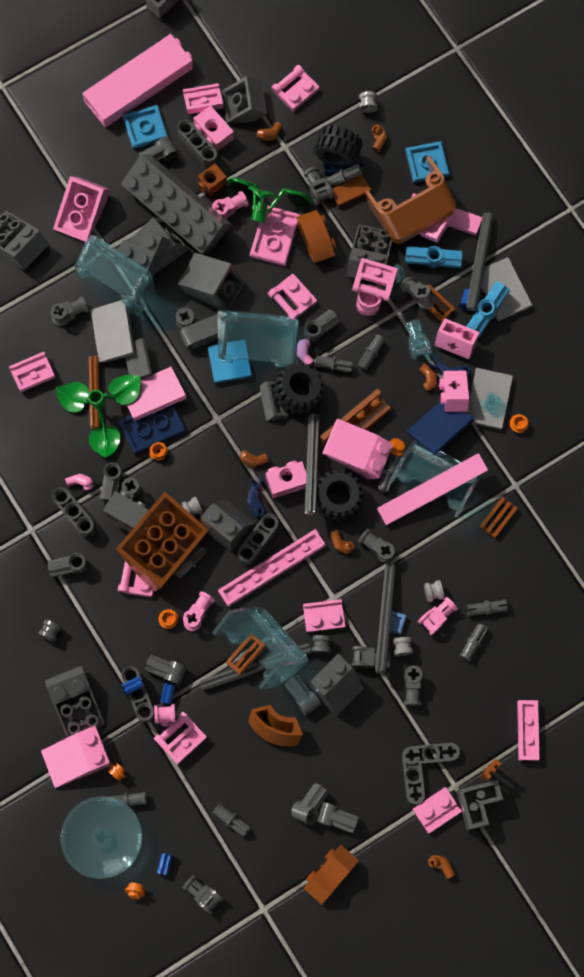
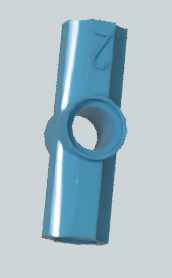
M407 246L405 263L426 265L429 268H437L438 266L461 268L462 251L444 250L437 246L429 248ZM435 255L438 259L433 260L429 256Z
M496 281L485 299L479 303L478 310L466 327L478 331V337H480L491 319L496 317L499 307L511 290L504 284ZM486 306H492L490 312H484Z

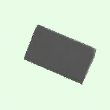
M143 338L134 341L135 354L125 357L129 375L140 376L141 380L152 374Z
M266 381L260 385L266 421L289 417L288 410L287 412L284 411V407H279L277 404L279 401L274 399L276 394L273 393L275 381Z

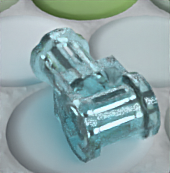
M420 320L410 321L404 325L410 336L408 343L413 360L418 356L432 355L429 340L425 333L422 334Z

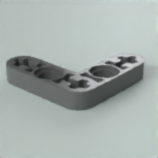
M441 743L410 746L403 751L402 763L406 798L410 804L419 805L425 798L422 764L456 760L460 754L459 747L456 744ZM439 747H442L441 752L447 751L448 747L456 751L452 758L449 757V754H443V759H439ZM418 749H422L421 756L423 761H420V757H415L413 761L406 758L409 751H412L413 754H419ZM427 749L435 750L436 757L430 760L425 756ZM415 770L418 772L419 778L417 781H410L408 779L409 771ZM420 783V787H416L417 794H421V797L418 798V801H415L414 798L410 797L414 792L413 787L409 788L408 784L417 785Z

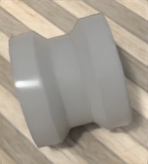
M367 91L359 95V100L361 101L360 111L371 113L377 110V94L375 92Z
M196 497L191 498L189 502L184 501L181 503L182 507L192 516L203 514Z
M440 580L435 581L433 584L424 583L428 602H433L437 598L439 600L444 599Z
M411 637L393 639V644L395 645L394 656L413 654Z

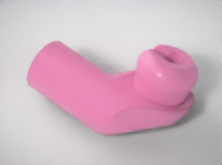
M308 339L300 340L297 344V357L305 365L309 364L311 366L314 360L308 355V348L311 345Z
M83 474L65 478L68 487L80 484L83 485L84 490L88 491L94 486L92 478Z

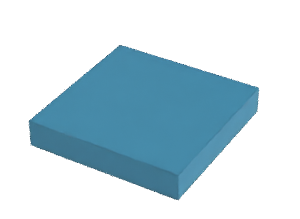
M158 105L123 115L133 149L154 144L162 137L167 136Z
M441 141L405 149L413 184L426 181V176L430 173L426 160L428 156L436 164L444 178L449 177V170Z
M245 340L208 346L214 384L251 377Z

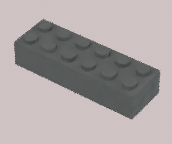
M141 154L121 183L123 187L201 254L211 253L231 225L230 222L150 154Z

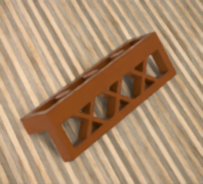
M376 389L340 420L367 431L391 411V407L382 399L381 392ZM334 425L320 436L324 448Z

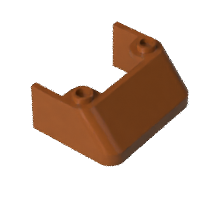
M430 156L426 157L430 172L425 179L428 188L401 204L396 205L392 199H383L376 202L368 190L365 192L371 211L394 243L400 244L411 239L457 211L456 201L443 174Z

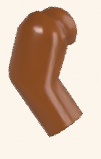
M276 122L271 129H259L257 137L262 141H273L283 129V125Z
M376 124L372 128L376 140L372 149L379 153L387 141V135L384 128Z
M425 363L419 370L426 376V382L423 384L424 388L427 391H431L437 386V375Z
M247 450L240 453L242 463L251 468L269 462L266 453L259 456H254Z
M339 530L330 532L336 550L344 554H349L354 550V543L342 540Z
M432 855L429 858V866L443 870L446 879L456 875L448 858L439 855Z

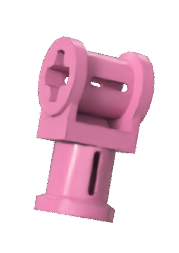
M242 191L232 198L228 196L224 199L216 200L212 204V208L221 216L224 215L226 220L229 216L235 214V210L243 206H249L247 198Z
M204 592L199 593L200 597L197 602L183 616L184 626L188 631H197L201 627V622L206 615L205 612L210 604L215 602V599ZM193 618H195V619H196V623H195V622H191V624H190V623H189V619L192 620Z
M445 597L443 603L437 608L433 607L418 620V623H422L432 636L446 622V617L453 611L456 612L458 608L449 598Z
M172 704L171 707L154 706L155 724L160 723L162 726L168 727L173 722H176L175 704Z

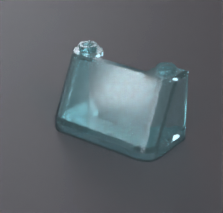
M218 310V358L222 359L223 363H233V360L237 359L271 361L276 363V367L285 368L287 365L294 363L299 320L284 315Z

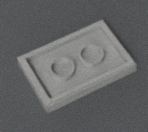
M508 257L484 268L481 288L485 296H487L496 281L504 284L511 290L498 309L496 315L498 321L532 307V303Z
M121 300L91 309L99 363L103 364L135 354L127 301Z
M480 368L475 369L468 405V413L474 417V421L471 424L502 430L513 378L512 375Z

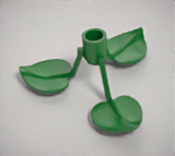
M232 177L227 182V184L238 182L249 186L248 189L253 191L252 209L254 210L251 219L265 223L267 215L271 214L272 209L283 194H296L306 199L310 205L312 203L310 196L296 190L282 188L277 196L270 191L259 189L260 186L241 178ZM257 195L259 196V198H261V201L258 202V203H257ZM265 196L276 198L269 209H267L268 205L264 204Z
M124 375L115 378L108 386L112 396L106 393L102 394L100 390H92L89 393L87 386L80 382H72L56 387L57 398L65 410L71 413H78L84 409V404H89V402L93 408L97 409L102 428H96L91 432L89 444L96 453L104 458L111 456L117 450L121 436L115 426L106 428L101 408L105 406L106 398H115L120 405L134 403L140 393L141 377L137 375Z

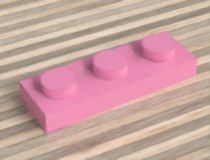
M518 700V761H539L538 700Z

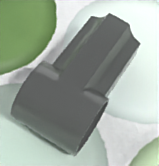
M165 136L159 139L154 146L139 153V156L141 154H150L158 162L162 160L169 161L177 156L178 151L170 138Z
M329 309L317 319L307 322L304 329V339H308L310 343H316L322 335L338 325L340 321L335 312ZM315 330L317 333L311 334L308 331Z
M109 463L104 468L100 500L105 502L110 500L115 491H119L120 481L123 477L121 468L116 463ZM116 469L118 474L115 477H110L108 475L110 470Z
M80 553L48 560V570L51 578L71 573H83L88 567L86 558ZM82 559V565L74 567L75 560Z
M150 655L144 670L163 678L168 683L180 686L187 667L174 661L169 662Z
M298 674L284 684L305 716L322 705L315 693L308 689Z
M315 783L304 799L297 801L293 805L292 816L308 825L313 824L318 817V809L329 792L321 785Z
M323 802L316 822L353 834L359 817Z

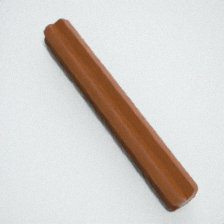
M98 356L89 357V393L92 390H100ZM90 404V427L92 429L100 428L101 423L98 411Z

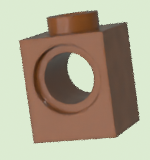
M213 164L198 175L197 185L209 197L227 184V177L216 164ZM213 179L215 182L208 183L207 180Z

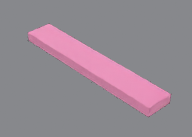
M478 453L377 509L385 524L388 525L483 474L488 469Z
M315 529L220 588L218 592L226 605L230 607L318 552L326 544Z

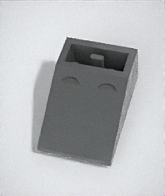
M5 211L0 216V253L13 264L25 270L49 243L40 230Z
M358 224L346 276L356 278L361 258L387 265L392 240L385 230Z
M82 666L45 680L47 690L67 738L93 726L99 728L105 725Z

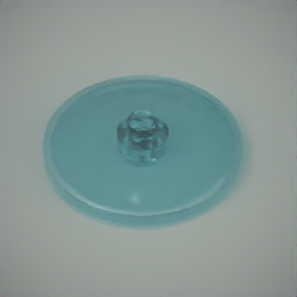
M98 796L80 802L67 815L61 830V847L66 860L79 873L96 879L111 878L123 873L136 860L142 845V829L136 814L128 805L112 797Z

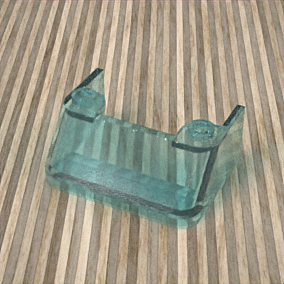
M90 235L75 264L77 277L85 278L92 275L118 292L123 299L122 303L129 308L133 307L135 315L138 316L155 294L152 274L146 268L100 238Z
M414 440L402 455L389 482L393 483L398 477L404 483L412 482L414 479L425 483L462 462L442 451L434 456ZM481 475L444 494L448 497L449 507L457 510L454 517H459Z
M261 607L229 610L212 632L214 635L226 634L229 641L233 644H242L252 633L267 646L257 657L260 663L267 669L263 673L264 681L260 684V689L281 685L308 662L304 652L273 617ZM252 640V641L248 644L247 648L249 649L250 646H251L255 641ZM258 645V646L252 651V653H254L260 645Z

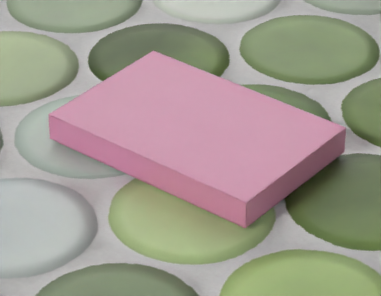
M273 208L271 214L267 215L265 223L259 222L250 257L286 266L298 225L296 217L300 216V214Z
M169 367L142 379L137 400L127 405L134 421L187 398L172 367Z

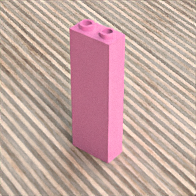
M170 34L83 92L84 102L106 128L124 114L192 70L193 58L188 51L185 52L179 39H175Z

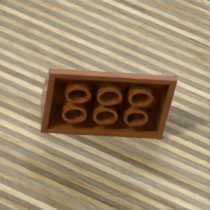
M164 492L115 550L141 580L154 591H157L208 532V529Z

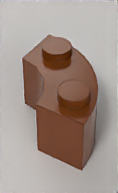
M315 210L297 216L296 220L300 234L307 247L309 257L313 262L316 263L335 256L333 249L336 248L334 239L329 237L325 227L327 224L324 215L320 216L318 211Z
M271 705L252 709L248 721L251 727L264 740L279 746L299 745L303 734L296 717L281 716L274 711Z
M342 845L336 850L332 848L325 856L327 861L316 873L313 870L306 878L308 883L303 889L321 905L359 861Z

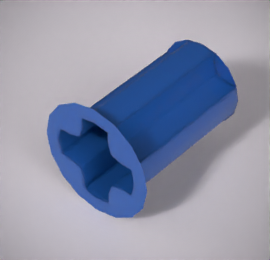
M470 288L465 289L461 303L458 304V307L465 311H469L466 305Z
M140 676L121 686L127 696L144 687Z
M163 682L164 687L160 702L172 704L175 686L178 685Z
M161 854L157 873L168 876L174 855Z

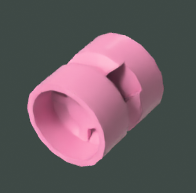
M367 284L368 286L378 288L375 285ZM359 291L356 303L357 310L364 316L375 315L380 309L382 297Z

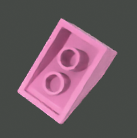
M70 176L53 229L88 242L105 207L110 189L80 177Z
M337 419L322 454L366 479L380 478L393 444L379 435Z
M96 726L78 732L41 751L55 788L111 765Z

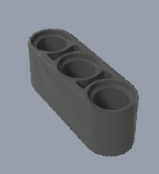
M190 120L180 121L178 124V137L205 168L217 164V151ZM186 129L190 130V132L184 133L182 131ZM197 142L201 143L200 146H195L193 144ZM208 155L213 156L211 159H206L205 157Z
M224 311L184 327L180 330V335L186 348L190 350L236 331L237 328L230 312Z
M57 488L52 495L57 508L80 536L84 538L91 537L95 532L92 519L66 488ZM60 495L67 496V499L65 501H57ZM73 509L79 511L76 516H70L69 512ZM83 524L91 525L87 531H82L81 526Z
M267 514L262 517L238 551V559L241 564L247 566L253 564L278 530V519L275 515ZM267 521H272L275 526L267 528L264 524ZM261 536L264 540L262 543L257 544L253 541V538ZM249 551L252 553V557L245 559L242 557V553Z
M129 666L122 671L124 683L128 682L126 675L130 672L136 673V677L140 676L139 671L135 667ZM144 686L138 689L144 693L141 699H134V692L128 695L139 721L149 723L154 719L155 713ZM149 709L151 711L149 717L142 718L140 716L141 710Z

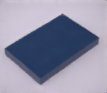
M440 401L407 430V435L435 456L474 421V417L468 412H445L444 404H441Z
M174 405L134 421L132 415L118 421L134 456L150 449L154 443H164L186 433V429Z

